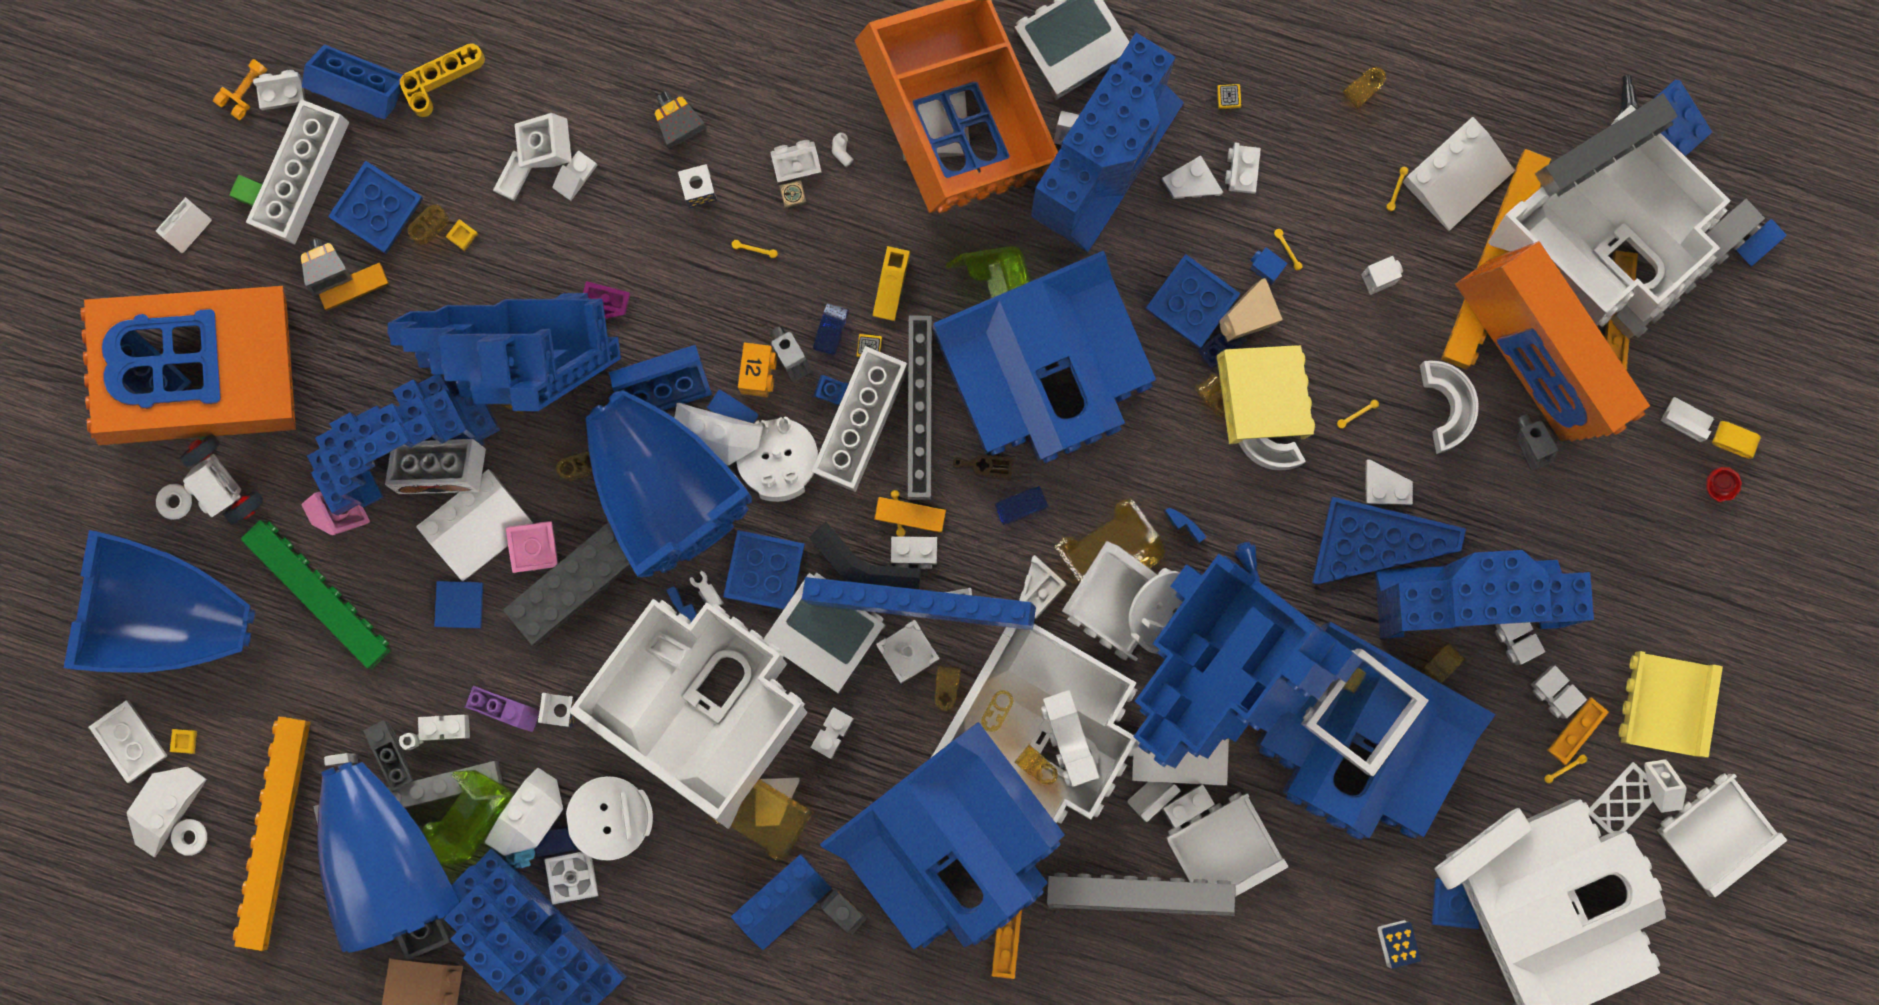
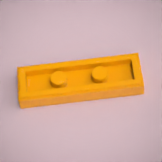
M377 263L351 274L353 280L320 293L319 296L326 311L389 285L381 264Z
M878 497L874 520L941 533L946 510Z
M1590 697L1547 751L1562 764L1567 765L1609 711Z
M1022 910L1005 926L999 927L996 930L992 966L993 977L1015 979Z

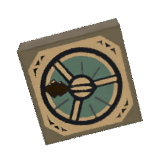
M801 180L779 185L785 209L807 203Z

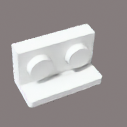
M285 70L280 75L262 74L259 75V78L253 79V83L257 87L259 108L261 110L298 105L301 99L306 101L304 88H302L303 79L300 74L294 70Z
M803 140L797 142L796 146L788 147L787 145L775 147V151H771L777 182L821 172L814 142Z
M1235 142L1233 149L1229 148L1227 162H1231V169L1226 171L1225 184H1229L1228 191L1255 194L1261 148L1239 146L1240 143Z
M891 536V564L896 565L895 567L909 568V565H918V569H932V565H937V537Z

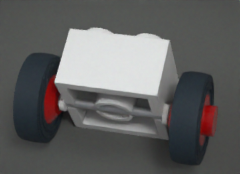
M211 434L202 440L197 439L188 446L189 449L180 456L181 462L187 468L200 462L191 468L184 478V487L190 495H194L199 501L198 505L204 513H208L211 517L232 504L225 511L224 517L230 524H233L241 519L245 520L256 512L255 509L264 500L257 491L242 497L239 495L241 488L214 454L211 455L220 445L218 439Z

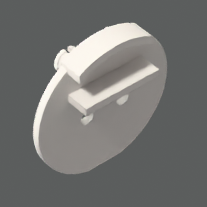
M780 417L779 419L768 421L761 420V422L759 420L756 421L755 424L763 426L759 447L736 461L740 476L750 488L759 493L760 498L763 500L779 502L800 496L805 492L804 486L814 475L811 471L818 457V450L813 436L805 427L790 420L788 417ZM788 450L792 452L790 456H785L784 454ZM768 454L769 458L763 459L762 456Z
M1167 568L1162 569L1157 576L1144 584L1136 594L1129 612L1131 637L1145 650L1158 654L1159 649L1152 643L1174 615L1173 610L1175 608L1178 609L1183 603L1175 596L1177 592L1170 587L1180 572L1171 571Z
M599 777L586 782L573 794L566 811L568 833L574 845L587 856L599 860H615L632 853L642 843L645 836L650 835L653 823L652 807L646 793L643 790H638L630 782L617 777ZM602 803L608 806L606 811L600 809ZM604 827H610L611 832L605 834L603 832Z

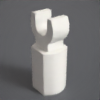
M700 572L703 577L700 583H696L692 577L690 578L691 584L700 589L698 593L705 604L707 602L711 606L714 604L718 606L723 605V601L712 584L708 585L706 573Z
M407 733L399 738L400 746L405 750L414 749L419 744L424 743L419 740V734Z

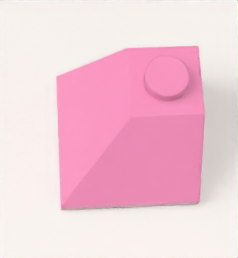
M321 491L314 493L301 504L311 525L332 536L370 523L364 508L359 505L338 516L331 513Z

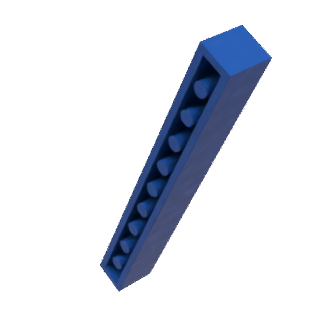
M805 577L802 600L808 605L1033 630L1036 612L1034 604L1026 601Z

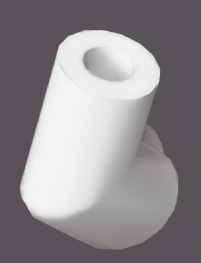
M838 133L833 138L832 154L845 167H848L854 160L846 152L848 137L844 133Z

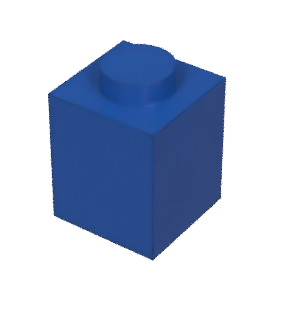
M1265 247L1262 252L1258 250L1250 261L1253 264L1250 269L1261 278H1266V281L1272 285L1288 263Z

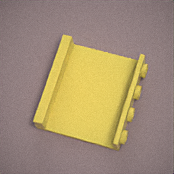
M1301 345L1226 349L1217 355L1229 444H1237L1244 439L1301 436V439H1306L1314 434L1315 422L1311 417L1310 410L1312 401L1308 396V376L1304 370L1305 355L1302 352Z
M1642 651L1635 652V656H1632L1630 660L1632 675L1631 678H1628L1626 684V691L1629 692L1628 700L1624 702L1622 713L1625 714L1624 724L1621 723L1619 728L1621 743L1702 758L1709 757L1723 666L1703 665L1649 655Z

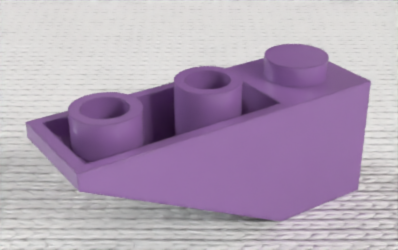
M476 686L472 687L465 706L468 709L533 732L540 712L538 709Z

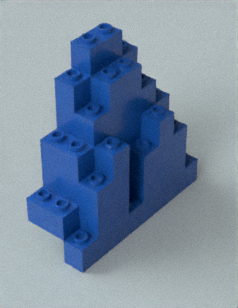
M563 293L554 299H504L495 305H445L436 311H410L389 322L387 329L391 345H403L404 352H415L419 368H431L432 374H444L445 381H456L460 397H472L473 404H512L513 411H539L621 359L618 337H607L603 299H589L588 293Z
M435 374L420 383L413 379L392 390L400 404L398 407L392 403L383 408L376 405L357 416L350 412L329 423L332 429L315 438L320 449L307 455L314 469L311 474L331 513L338 516L357 505L364 508L382 499L384 496L370 469L376 466L374 460L404 444L411 448L430 437L443 444L455 437L456 440L473 439L481 446L484 445V438L501 430L488 404H473L472 397H460L456 381H445L442 374Z
M1218 554L1204 574L1186 564L1170 586L1177 592L1175 596L1183 603L1152 643L1159 649L1157 653L1165 660L1135 700L1141 706L1139 711L1147 716V719L1133 737L1140 742L1138 747L1148 754L1152 752L1155 755L1154 760L1163 767L1169 765L1176 768L1187 752L1197 758L1201 755L1208 759L1222 739L1225 741L1229 738L1236 742L1248 725L1257 731L1262 728L1269 732L1283 713L1286 714L1289 711L1297 715L1311 695L1320 699L1333 680L1336 681L1339 678L1347 682L1363 659L1226 556Z
M493 848L476 865L470 866L451 885L459 901V904L444 918L457 932L451 940L466 954L463 959L497 993L503 991L516 1005H599L626 978L554 904L552 905L549 899L517 868L515 869L514 865H510L505 856Z

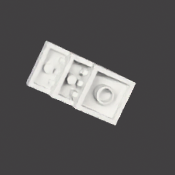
M1222 739L1208 759L1201 755L1197 758L1187 752L1176 768L1169 765L1161 766L1154 760L1155 755L1152 752L1148 754L1137 747L1133 754L1132 781L1227 785L1229 739L1225 741Z

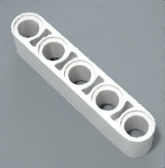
M1514 809L1435 867V871L1447 890L1452 889L1530 832L1532 827L1521 809Z

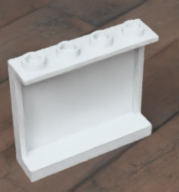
M1106 541L1062 612L1069 616L1067 620L1075 626H1084L1083 632L1093 638L1098 636L1100 644L1108 649L1112 647L1116 649L1114 654L1126 661L1127 658L1137 661L1138 658L1132 655L1138 643L1131 637L1129 612L1136 594L1144 584L1157 576V574L1119 546Z
M1724 773L1714 780L1715 785L1710 789L1706 787L1698 792L1696 800L1692 803L1686 802L1683 805V809L1679 810V813L1674 817L1668 816L1660 823L1661 827L1657 830L1709 897L1718 896L1787 841L1782 833H1777L1736 782L1734 778L1737 776L1735 774L1726 775Z
M1241 792L1229 797V803L1223 806L1221 803H1218L1209 808V814L1203 817L1198 814L1188 820L1189 825L1183 828L1178 826L1169 830V836L1165 837L1189 882H1193L1194 879L1208 880L1207 883L1217 884V880L1231 881V884H1235V897L1288 868L1286 861L1282 859L1252 805L1248 793L1242 795Z

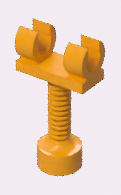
M252 59L249 63L250 71L234 93L222 87L213 99V102L221 108L226 105L229 97L236 101L238 104L233 108L231 115L239 121L245 116L247 110L250 109V106L243 102L241 98L249 86H251L253 79L265 74L268 70L255 59Z

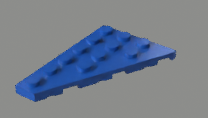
M1331 497L1312 584L1317 585L1459 552L1462 550L1466 528Z

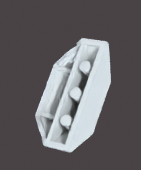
M677 403L674 418L698 435L727 466L758 449L763 426Z
M189 767L153 773L127 811L135 845L156 857L172 833L173 828L178 824L207 779Z
M537 768L523 782L498 817L485 844L503 856L537 848L563 811L557 780Z

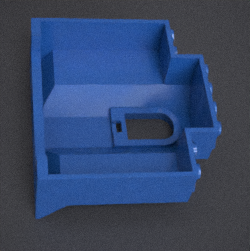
M1137 32L1134 34L1116 64L1111 65L1065 136L1061 149L1036 186L1032 218L1086 252H1089L1184 104L1167 86L1176 58L1174 55Z
M1104 251L933 323L932 332L985 455L991 453L992 456L1006 450L1004 446L1012 444V447L1018 446L1027 441L1025 438L1027 437L1037 461L1043 460L1044 463L1058 458L1057 453L1064 451L1066 455L1081 447L1080 443L1085 442L1087 446L1103 438L1101 435L1103 433H1106L1107 437L1121 431L1120 426L1125 424L1117 403L1132 396L1130 393L1136 390L1139 394L1153 387L1151 383L1156 380L1113 281ZM1055 362L1058 363L1059 366L1046 371L1045 366ZM1070 367L1083 397L1084 408L1079 415L1069 419H1062L1054 413L1040 379Z
M1523 550L1472 553L1446 566L1375 571L1380 639L1404 637L1405 631L1529 622H1539L1540 630L1565 628L1594 620L1590 572L1562 574L1558 560L1535 561Z
M1332 622L1324 624L1321 628L1351 651L1363 649L1429 701L1376 774L1370 776L1365 787L1358 795L1344 794L1334 784V774L1343 756L1301 724L1306 710L1309 707L1313 708L1318 701L1312 695L1297 715L1289 711L1286 714L1283 713L1269 732L1263 730L1256 743V746L1260 748L1258 752L1269 758L1275 756L1280 759L1279 764L1290 770L1294 769L1282 791L1287 795L1285 799L1296 805H1301V803L1306 805V811L1317 817H1327L1326 822L1336 828L1348 829L1346 833L1357 840H1362V838L1370 839L1379 820L1390 827L1399 826L1401 828L1400 832L1410 838L1424 837L1477 739L1492 721L1495 714ZM1362 661L1316 724L1347 748L1353 742L1372 753L1374 748L1363 743L1364 739L1373 742L1377 747L1412 698Z
M978 722L820 845L823 849L848 862L913 950L920 945L925 948L936 937L941 936L949 929H951L965 948L970 944L975 946L980 941L986 940L999 927L1005 926L1020 910L1030 906L1044 893L1042 888L1047 884V881L1035 865L1061 845L1059 840L1065 834ZM947 855L949 859L940 864L938 861ZM957 858L982 890L983 900L976 907L966 908L965 905H961L937 874Z

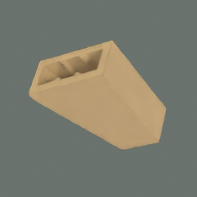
M1266 278L1254 284L1219 322L1221 332L1228 342L1272 327L1282 321V317Z

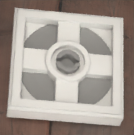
M583 852L544 859L552 905L599 896L592 857L587 856Z

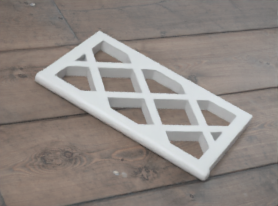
M1632 762L1589 808L1591 811L1590 816L1609 834L1614 832L1611 829V820H1624V826L1619 831H1626L1653 802L1651 797L1644 799L1643 785H1648L1646 773ZM1634 769L1639 774V782H1626V776ZM1639 785L1640 799L1627 800L1626 786ZM1617 786H1622L1623 800H1610L1609 794ZM1601 803H1606V817H1598L1593 812ZM1610 803H1623V817H1610ZM1627 803H1640V809L1632 817H1628Z

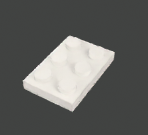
M129 700L124 701L89 726V729L127 783H131L167 757V754Z

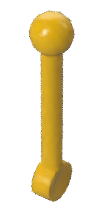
M1407 167L1400 169V177L1391 202L1386 206L1388 211H1394L1396 208V198L1403 179L1409 172Z
M1276 229L1274 236L1280 239L1294 263V269L1297 271L1301 270L1302 264L1297 261L1285 241L1283 231Z
M739 240L732 242L734 249L743 248L767 254L771 258H776L778 255L774 249L769 251L741 244Z
M1372 400L1370 405L1345 420L1340 419L1337 422V427L1343 429L1348 422L1372 408L1376 409L1379 406V402Z
M893 490L891 497L894 500H898L900 494L897 490ZM897 524L898 530L896 534L898 537H903L905 530L902 528V525Z
M1584 754L1579 756L1576 761L1552 775H1546L1544 778L1545 782L1552 783L1554 778L1578 764L1585 763L1588 758Z

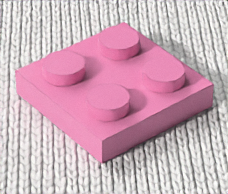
M552 521L506 527L512 573L553 568L558 564Z

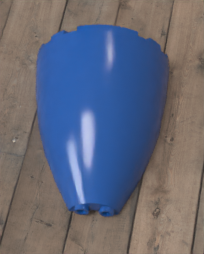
M622 390L613 393L608 398L610 402L606 406L598 405L594 407L590 412L591 414L586 417L588 448L593 477L601 505L616 539L638 577H651L654 571L664 573L674 569L677 566L676 562L689 561L714 545L734 528L732 524L734 520H740L748 511L746 505L752 503V497L731 469L698 435L671 415Z
M89 530L81 576L84 577L77 618L71 625L64 668L96 672L148 673L180 669L213 661L241 652L244 646H249L251 633L248 632L249 623L253 624L255 610H251V606L225 585L199 568L169 553L125 538Z
M351 761L338 766L339 770L335 771L334 767L321 772L322 783L317 831L319 870L330 919L341 951H348V953L371 948L394 940L395 937L406 932L409 934L425 927L427 923L447 916L459 904L458 898L424 834L406 809L363 762L352 765Z

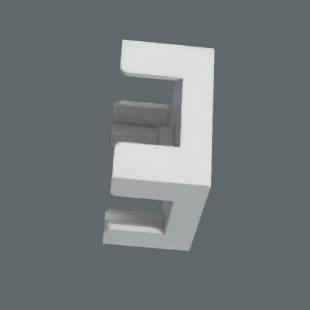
M915 620L905 625L903 629L876 644L901 684L940 660Z

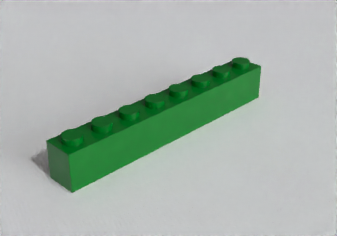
M259 520L241 540L367 669L372 670L391 651L387 646L390 642L382 634L377 636L371 630L374 626L365 617L361 619L356 614L358 610L349 601L345 603L340 598L342 593L335 586L329 587L324 582L326 577L318 569L313 571L310 568L309 564L311 562L302 553L298 555L293 550L295 546L286 537L282 539L277 534L279 529L272 522L268 521L266 523Z

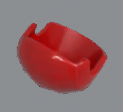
M1729 467L1717 468L1707 477V492L1717 502L1733 500L1741 490L1742 481L1738 472Z

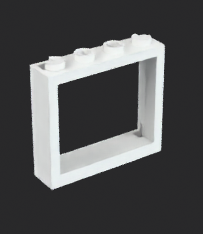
M1356 649L1355 651L1352 650V652L1412 698L1366 762L1316 724L1346 684L1343 680L1338 678L1336 681H1332L1320 699H1317L1318 701L1314 707H1309L1306 710L1301 724L1364 773L1374 776L1429 700L1363 649Z

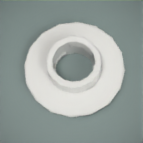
M169 484L163 487L156 497V507L159 513L171 520L184 517L190 511L192 505V496L186 491L184 486L179 484ZM176 495L180 498V503L178 507L171 508L169 506V499Z
M194 819L180 821L171 833L173 848L185 856L199 853L207 842L205 827ZM186 831H193L195 834V840L192 844H187L184 841Z

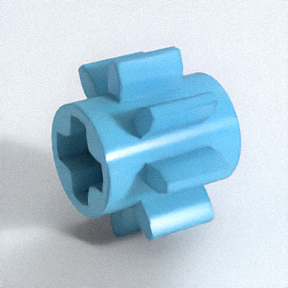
M533 848L506 855V859L510 865H514L515 869L530 866L529 860L534 859L535 851Z

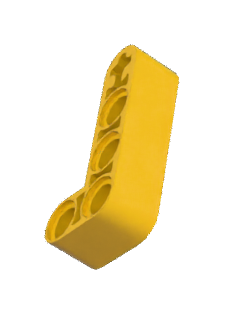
M467 44L402 75L400 86L415 114L419 117L429 116L433 111V103L427 92L480 68L485 62L484 54L477 45ZM475 53L476 58L472 60L471 54ZM463 57L466 64H463L460 58ZM451 62L458 63L454 70H448V65ZM436 71V78L432 80L427 79L430 72ZM410 81H417V85L413 89H407L408 83ZM419 101H426L424 108H416Z

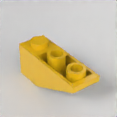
M887 246L873 317L895 321L909 263L910 251Z

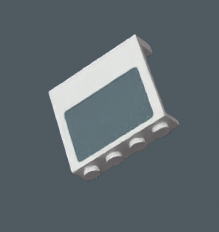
M1054 0V4L1048 7L1046 5L1040 7L1035 11V15L1030 18L1024 17L1016 23L1017 26L1014 27V34L1016 36L1019 35L1052 87L1051 93L1056 100L1109 69L1112 64L1115 65L1129 44V40L1103 0Z
M810 573L807 575L810 578L825 579L818 573L814 576ZM803 581L763 640L766 641L767 645L772 643L778 647L781 653L785 655L784 657L839 694L844 687L843 685L878 634L884 629L885 624L882 623L884 618L875 612L869 614L866 611L808 605L802 600Z

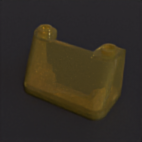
M1131 497L1117 503L1114 510L1115 518L1081 540L1077 541L1074 537H1064L1058 544L1054 545L1056 552L1078 585L1106 541L1119 546L1147 568L1152 567L1165 556V549L1160 536Z
M758 779L742 801L730 827L769 850L767 854L775 860L779 861L781 858L786 860L815 812L806 806L798 804L799 802ZM711 816L708 817L709 819H711V820L714 821L715 823H717V824H719V825L721 824V823H719L718 821H716L714 818H712Z

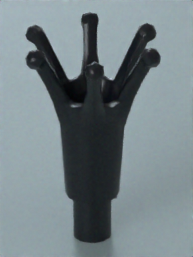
M1631 75L1622 77L1621 108L1618 116L1630 105L1635 109L1640 108L1635 87L1632 85Z

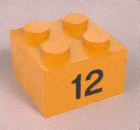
M744 343L738 389L741 394L768 397L769 392H773L774 378L771 372L772 369L776 370L777 356L771 346Z

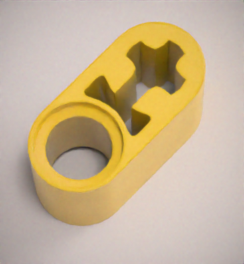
M1720 421L1712 444L1741 457L1753 459L1761 436L1732 423Z

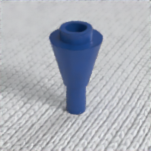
M1250 542L1237 545V550L1234 551L1245 570L1260 581L1256 569V545H1251Z

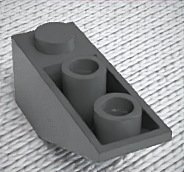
M382 720L363 730L391 791L394 792L413 782L402 747L392 725Z

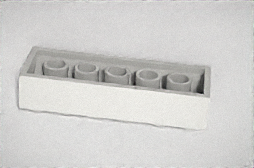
M301 99L246 223L295 245L349 125V121L341 114Z
M864 347L811 472L856 492L909 368L906 362L869 347Z

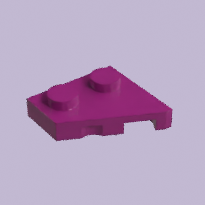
M586 281L583 293H588L589 299H603L605 319L626 315L631 292Z

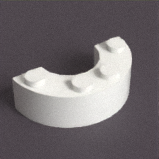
M1424 361L1420 365L1423 386L1441 391L1447 397L1450 404V416L1447 423L1432 432L1436 454L1455 447L1470 434L1478 416V397L1472 382L1461 370L1441 361Z
M1268 438L1244 439L1239 442L1244 453L1252 461L1268 469L1289 470L1297 468L1306 462L1295 442L1277 444Z
M1070 690L1044 698L1045 706L1041 707L1044 720L1049 719L1052 733H1049L1052 746L1058 747L1060 754L1056 755L1059 767H1065L1066 771L1062 773L1066 785L1075 787L1099 779Z

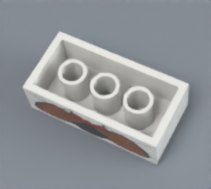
M473 439L448 440L443 444L437 440L423 441L411 448L404 444L390 452L385 485L398 494L479 492L486 449Z

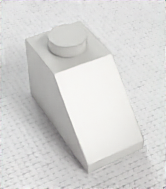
M1667 759L1646 762L1644 767L1651 799L1660 812L1683 809L1686 786Z

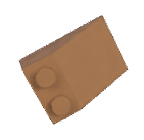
M389 958L382 1005H457L463 966L448 962Z

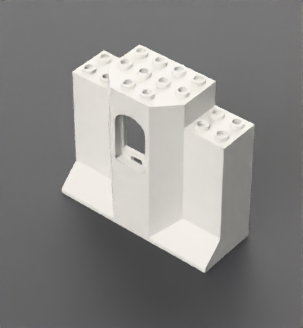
M1630 105L1614 120L1612 124L1616 123L1617 121L1632 113L1636 109L1632 105ZM1661 133L1638 148L1634 147L1633 151L1617 161L1613 157L1615 162L1598 173L1594 169L1596 174L1577 185L1574 181L1576 186L1559 197L1556 193L1549 197L1542 186L1525 202H1519L1504 216L1488 243L1494 247L1513 251L1540 241L1596 326L1600 325L1603 327L1612 318L1611 316L1616 312H1620L1626 305L1643 322L1650 317L1655 318L1659 313L1667 309L1674 299H1678L1694 282V279L1697 276L1700 277L1717 259L1715 254L1720 247L1705 232L1708 229H1712L1720 221L1719 219L1728 211L1725 207L1731 201ZM1616 238L1618 241L1610 247L1608 244ZM1627 240L1654 267L1656 276L1646 284H1643L1638 278L1633 281L1608 255Z
M653 599L569 712L729 829L742 801L808 712L803 707L805 703L792 692L787 695L783 686L775 681L787 665L783 659L785 655L781 653L778 647L772 643L767 645L762 636L752 629L749 632L737 618L732 617V619H729L730 616L717 604L711 606L706 602L691 622L681 613L677 616V612L663 600L658 603ZM657 631L693 650L681 670L645 650ZM722 658H733L742 664L745 674L742 681L722 708H720L697 690L718 661ZM700 700L709 705L710 709L707 710L698 704Z
M1034 624L1033 630L1006 627L932 756L979 722L1056 823L1061 824L1068 813V811L1064 810L1066 806L1088 819H1092L1093 816L1098 817L1104 807L1101 801L1104 796L1109 797L1115 788V784L1112 783L1116 776L1121 777L1127 766L1124 763L1127 756H1133L1139 745L1136 743L1134 735L1113 724L1114 721L1118 723L1123 717L1126 710L1122 707L1125 702H1131L1137 692V689L1134 688L1136 682ZM1070 690L1086 743L1091 750L1099 775V779L1075 787L1066 785L1062 773L1065 770L1039 756L1050 738L1049 733H1052L1049 719L1044 720L1041 707L1045 706L1043 699ZM1043 731L1046 735L1041 744L1038 745L1036 742Z
M1571 799L1528 818L1527 820L1532 827L1530 832L1462 882L1516 1002L1513 1005H1590L1660 973L1658 969L1660 966L1659 960L1654 953L1651 954L1648 947L1650 945L1649 938L1640 929L1666 918V909L1660 891H1662L1661 885L1657 878H1653L1650 869H1652L1651 863L1646 856L1643 857L1632 835L1626 831H1614L1600 837L1601 833L1597 825L1592 824L1589 818L1591 811L1587 803H1583L1582 800ZM1457 849V850H1455V851H1453V852H1450V853L1446 854V857H1447V858L1450 857L1452 854H1454V853H1455L1456 851H1458L1459 849ZM1608 875L1618 876L1623 881L1627 890L1625 903L1588 920L1575 890ZM1572 902H1574L1579 914L1576 913Z

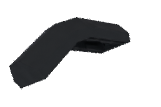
M824 522L809 537L838 573L849 582L920 590L921 569L871 565L857 558L827 522Z

